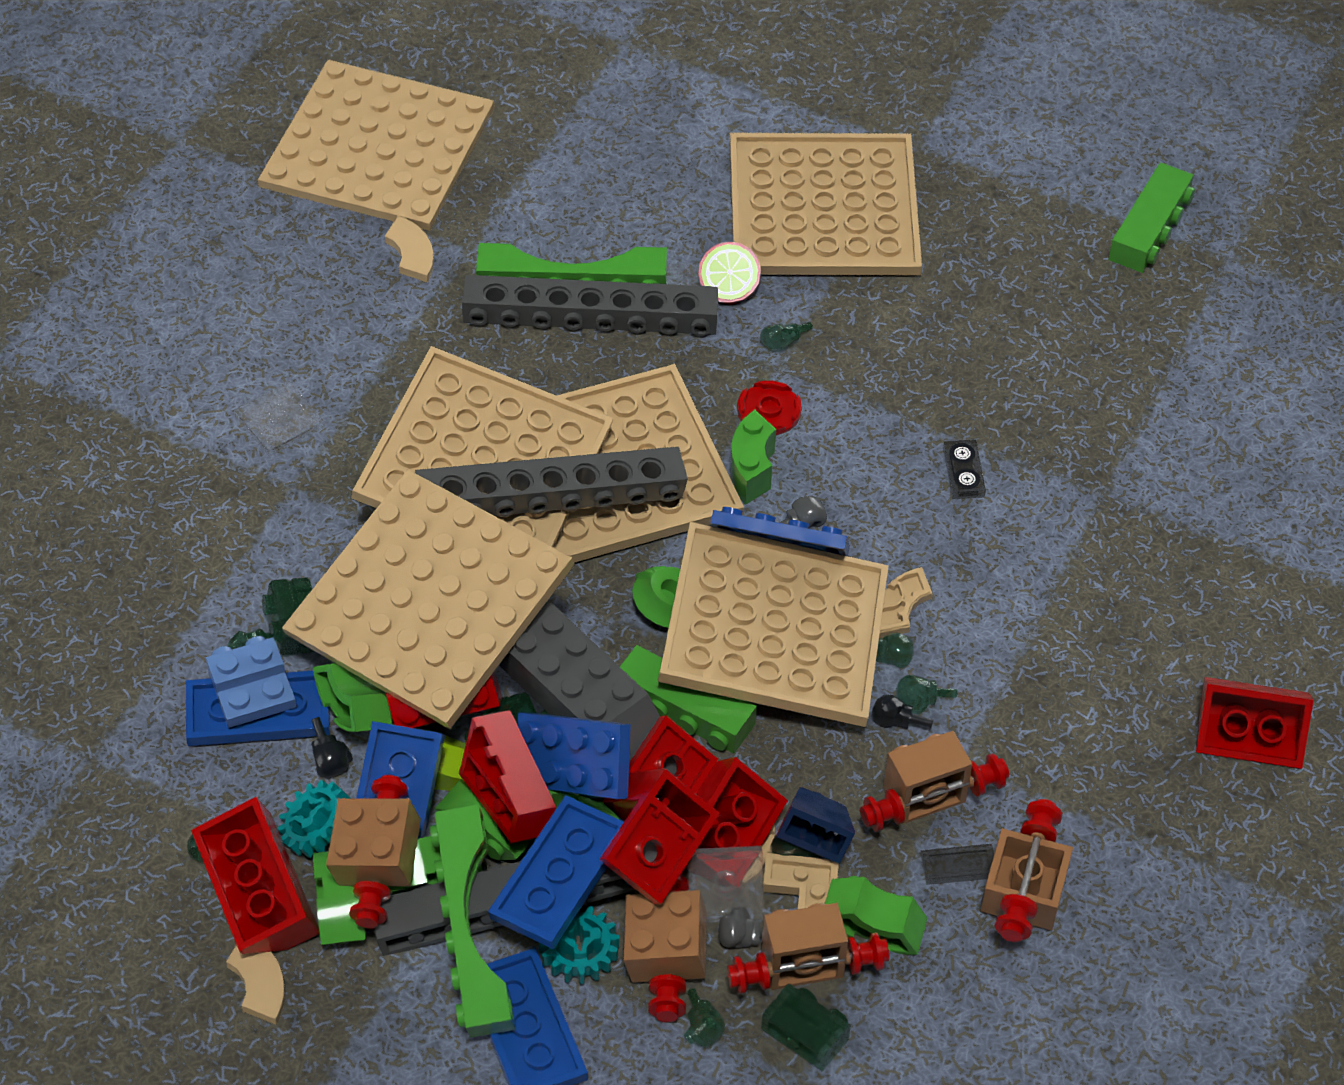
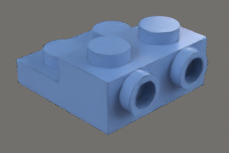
M256 636L249 639L245 646L231 649L228 646L219 647L213 651L212 656L206 657L208 674L228 728L296 708V700L287 679L284 663L274 637L265 639L262 636Z

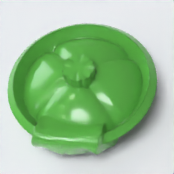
M665 566L650 567L635 575L636 581L632 590L633 599L645 617L660 626L668 628L680 569Z

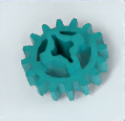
M320 780L316 788L311 783H308L306 792L303 794L297 790L295 792L296 800L285 803L286 807L289 808L288 812L279 816L284 824L278 827V831L283 835L281 839L285 845L299 856L304 853L307 857H312L315 850L317 852H325V846L330 844L338 798L351 799L334 782L331 781L327 784L324 780Z
M589 906L586 912H580L579 910L554 949L539 943L542 964L544 966L551 965V975L553 976L561 972L565 973V982L569 983L573 976H578L580 984H584L586 975H591L594 980H598L599 970L602 969L603 971L610 972L611 961H617L619 935L616 934V924L614 922L607 923V914L605 912L600 913L598 916L593 915V906ZM577 936L580 937V943H582L581 951L578 950V944H576Z

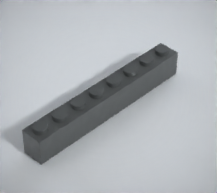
M648 841L643 848L644 857L649 862H652L657 856V848L651 841ZM521 861L505 866L495 865L486 871L476 874L469 901L471 934L503 926L489 918L488 910ZM607 867L583 904L631 892L636 889ZM445 882L433 885L423 884L414 890L390 894L389 900L381 902V907L387 912V918L384 923L378 924L374 929L383 956L446 941L445 932L452 930L450 918L444 919L441 908L440 896L446 895Z

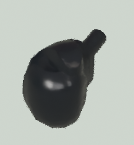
M893 695L881 696L876 700L872 709L875 723L882 728L893 725L908 729L910 723L932 728L933 719L912 714L913 706L906 705L905 702Z
M320 717L312 719L318 738L311 743L317 774L323 778H333L344 774L347 771L349 762L352 760L350 749L344 742L337 741L335 735L326 736Z

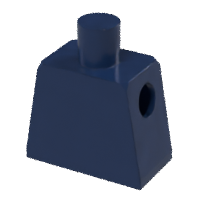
M799 787L776 837L840 864L855 835V830L848 810L843 804L824 797L821 793Z

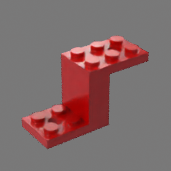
M666 715L658 718L629 762L628 798H605L602 802L624 820V823L599 860L653 904H662L720 814L696 794L719 759ZM669 756L677 764V771L674 775L664 768V762ZM648 841L653 842L657 848V856L652 862L646 860L643 854V848Z

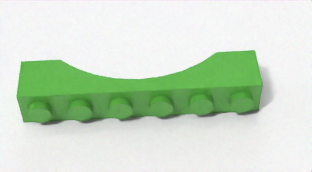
M479 243L476 275L667 284V248L634 247L621 255L607 260L569 264L536 258L519 250L512 244Z
M479 804L435 812L436 825L430 826L433 847H440L441 860L435 861L438 882H445L446 895L440 896L443 917L444 919L450 918L452 931L445 932L448 952L449 954H455L457 967L451 968V978L454 991L460 990L462 1004H456L459 1027H466L470 1038L516 1030L509 989L506 983L488 967L479 955L470 930L469 901L472 884L480 864L489 851L482 811Z

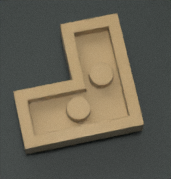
M766 853L762 892L799 895L798 909L808 908L816 903L825 904L831 880L838 877L839 863L823 858Z

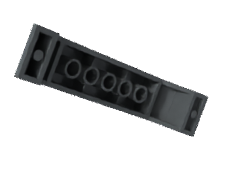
M547 600L499 664L550 715L631 724L629 762L660 717L649 694L549 600ZM669 756L664 762V768L673 775L677 771V764Z

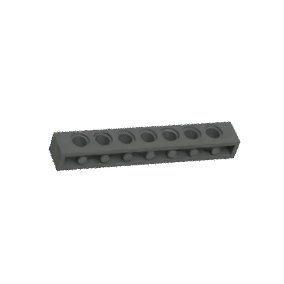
M465 275L462 298L463 323H472L478 326L484 324H497L507 327L517 325L535 326L541 329L561 327L570 330H578L580 328L599 329L605 332L625 330L634 333H641L643 331L662 332L668 335L674 333H688L697 336L716 335L719 287Z
M679 446L415 470L417 475L484 511L500 517L520 513L540 514L545 511L563 509L572 511L578 508L595 506L605 508L611 505L627 503L637 505L643 502L659 500L669 502L683 497L688 481Z

